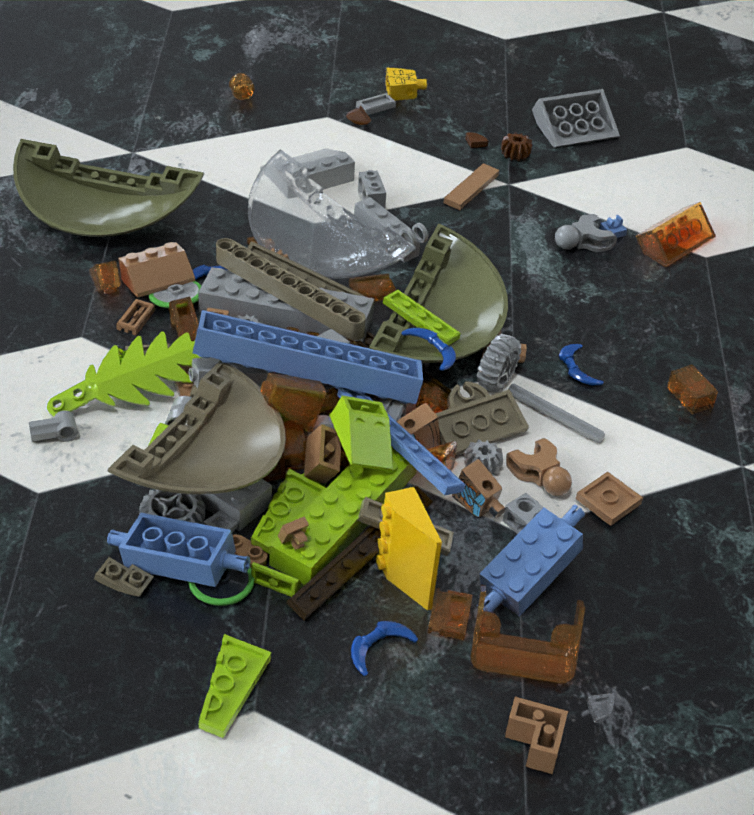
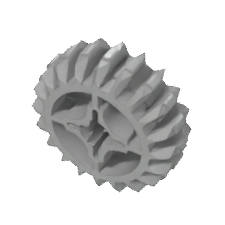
M500 334L491 341L490 346L483 353L484 356L480 360L481 363L478 367L477 382L480 386L488 391L498 392L504 388V385H507L512 374L515 372L516 366H518L517 363L521 354L520 341L506 334Z
M149 490V494L144 496L140 503L139 512L203 524L205 504L200 494H180Z

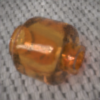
M238 73L229 81L231 92L239 100L250 98L255 91V86L247 74Z

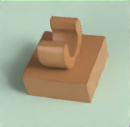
M305 516L282 525L278 534L282 544L291 541L295 550L305 546L304 542H307L305 532L309 526Z

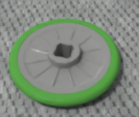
M196 281L183 285L174 284L166 290L149 294V299L153 304L164 308L190 306L199 301L198 292L201 284Z

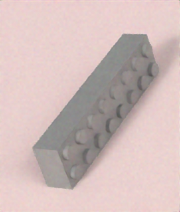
M212 267L198 292L199 312H202V310L207 311V308L228 310L229 316L235 318L238 315L242 317L246 314L248 316L255 315L256 319L261 318L265 325L317 336L331 329L233 272L222 268ZM319 288L365 314L364 337L360 340H351L343 336L352 343L354 341L364 342L366 333L373 320L374 299Z

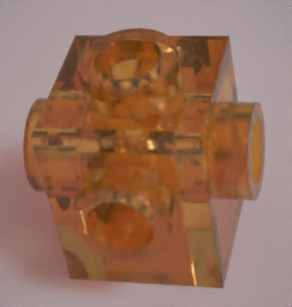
M424 383L420 389L417 402L414 404L416 408L427 403L434 413L448 409L447 399L443 396L445 392L436 385L432 387Z

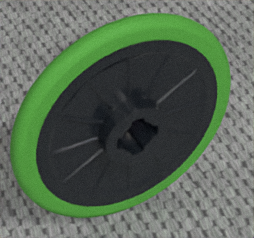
M251 567L247 569V573L226 569L216 587L188 582L191 592L199 600L211 605L225 606L244 599L253 588L254 577L251 575Z

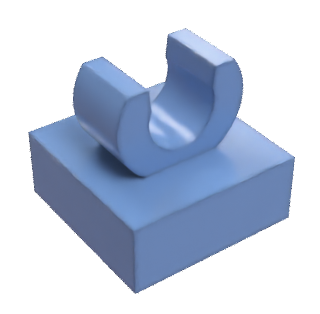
M616 215V219L609 217L606 222L600 223V230H610L617 238L626 236L627 229L622 225L623 219L619 215Z

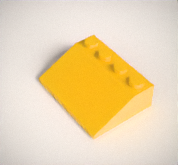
M414 487L385 493L384 504L381 505L383 519L379 524L381 538L378 539L379 555L376 556L378 569L383 570L387 580L423 608L432 610L442 541Z

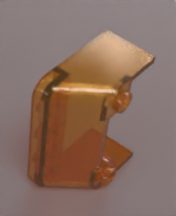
M481 585L471 649V662L474 667L483 671L556 683L569 682L574 677L585 613L583 601H577L574 625H557L552 631L550 642L500 634L501 623L499 617L493 612L483 611L486 585Z

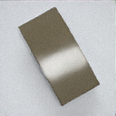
M109 557L95 574L94 580L117 591L140 597L154 576L133 564L127 568Z

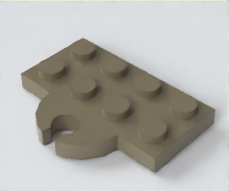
M465 382L463 385V389L470 395L469 398L461 395L460 386L457 384L448 396V409L435 413L439 421L440 440L449 458L465 453L470 442L476 443L478 439L482 442L488 440L491 444L526 432L529 429V425L510 389L490 395L484 387L473 382Z

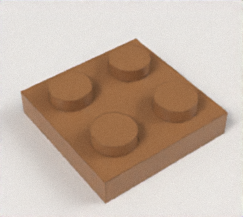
M607 471L578 491L575 499L611 526L641 505L643 497Z

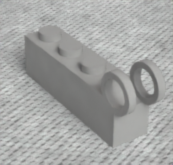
M371 197L355 203L354 224L402 262H407L419 256L420 243L428 240V232L423 224L417 223L413 225L412 229ZM417 227L421 229L423 239L419 237Z

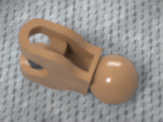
M546 438L535 441L533 455L525 454L518 449L506 454V466L519 480L534 482L540 487L543 486L549 494L554 496L564 495L570 490L572 485L570 473L560 467V462L556 459L557 447Z

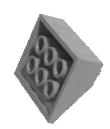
M603 89L540 98L532 108L537 126L554 148L620 137Z
M325 148L260 166V170L280 193L289 200L354 181L355 161L346 152Z

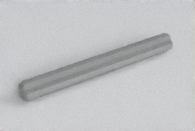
M511 384L508 388L515 399L597 443H601L604 439V431L522 387Z

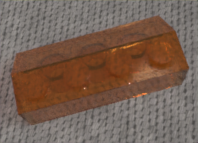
M701 201L683 207L636 235L643 253L664 267L671 265L716 237Z

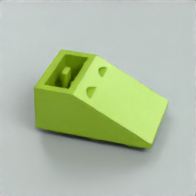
M342 395L330 418L350 465L392 471L390 422L382 402Z

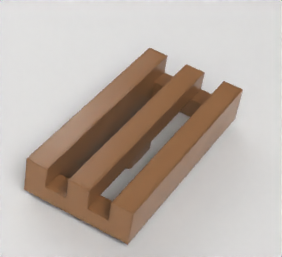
M135 299L117 322V330L121 331L124 328V332L129 333L132 331L133 335H137L154 313L155 304Z

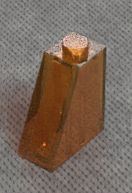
M268 373L266 381H263L261 386V394L267 405L307 432H313L327 393L321 381Z

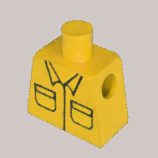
M386 69L385 84L387 94L395 101L415 99L417 97V90L427 89V80L417 79L414 70Z

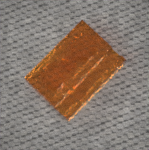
M389 274L349 278V287L365 297L373 298L374 301L383 300L385 296L396 291L392 280L389 278Z
M437 588L428 633L433 631L438 632L441 636L464 640L473 595L450 590L442 592L440 588Z

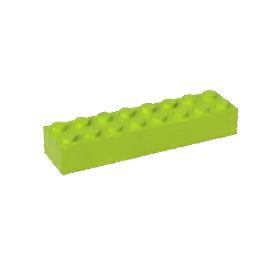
M392 446V471L355 467L349 464L295 519L297 520L305 516L309 524L305 532L307 542H304L305 546L295 550L291 541L282 544L280 539L277 538L270 545L269 565L286 575L299 579L304 585L307 584L345 550L368 526V524L358 521L363 499L367 497L384 504L385 493L401 490L415 476L417 469Z

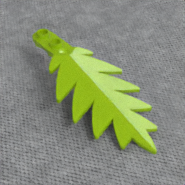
M161 332L150 344L144 355L142 338L137 336L127 349L122 362H120L118 346L114 345L102 360L97 374L94 365H90L87 369L85 380L52 397L47 403V410L54 417L60 411L72 412L94 399L107 405L115 406V402L110 396L126 402L149 406V400L135 387L151 393L174 397V392L158 377L175 382L193 383L190 381L189 375L179 365L192 367V359L201 358L197 354L192 353L195 341L191 342L189 333H185L168 348L166 334ZM82 392L80 396H75L77 393ZM62 403L60 407L55 408L57 404Z

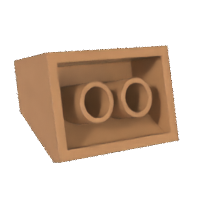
M169 242L157 248H147L139 253H129L119 258L121 280L137 298L166 290L174 284L183 285L195 281V276L185 250L176 242Z

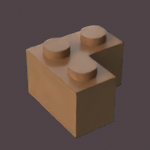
M515 697L505 737L531 744L526 767L553 774L568 711Z

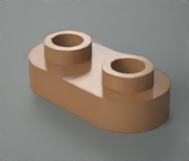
M232 535L236 549L235 555L250 557V567L253 562L262 566L267 565V552L263 551L259 546L252 545L250 540L241 535Z

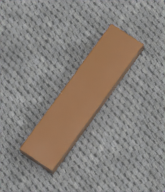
M483 163L446 195L443 203L461 210L499 176V170Z

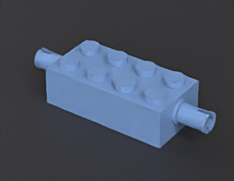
M573 505L562 518L543 508L480 573L481 589L487 592L488 595L477 605V609L481 614L486 612L484 616L489 617L500 604H503L520 617L583 550V534L573 528L585 516L581 508L576 511L578 506Z
M140 513L128 533L111 530L107 537L108 545L119 547L124 566L129 568L133 564L147 573L216 587L226 569L247 573V569L250 568V557L235 555L236 549L232 531L229 529Z

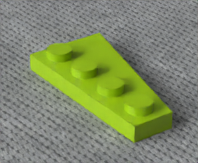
M288 469L284 482H281L278 493L271 500L267 513L263 515L251 537V544L259 546L263 551L270 554V545L278 538L282 525L294 521L326 488Z
M224 634L221 650L216 660V667L210 681V688L199 719V729L221 738L225 737L270 662L271 652Z

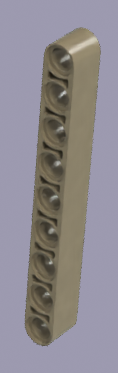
M222 238L216 242V261L220 266L348 339L360 340L364 337L366 316L361 311L232 239Z

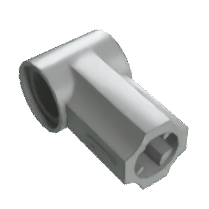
M60 411L55 414L54 418L29 422L32 441L58 437L59 440L65 442L75 439L78 435L75 418L70 411Z

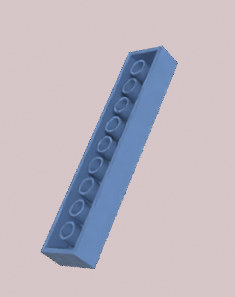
M205 310L201 312L192 352L199 357H211L220 359L224 363L242 364L246 368H259L272 374L281 373L293 379L303 378L315 384L325 383L337 389L347 388L359 394L369 393L381 399L391 398L403 404H416L423 383L421 360Z

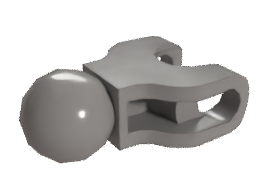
M596 214L582 215L578 222L572 223V225H563L555 233L556 244L562 249L570 250L577 247L578 249L584 248L594 252L612 249L616 244L617 237L610 230L599 229L602 220Z

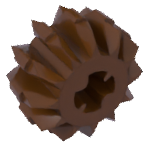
M509 133L502 140V154L505 155V158H511V160H526L532 152V140L527 135L523 136L522 133Z

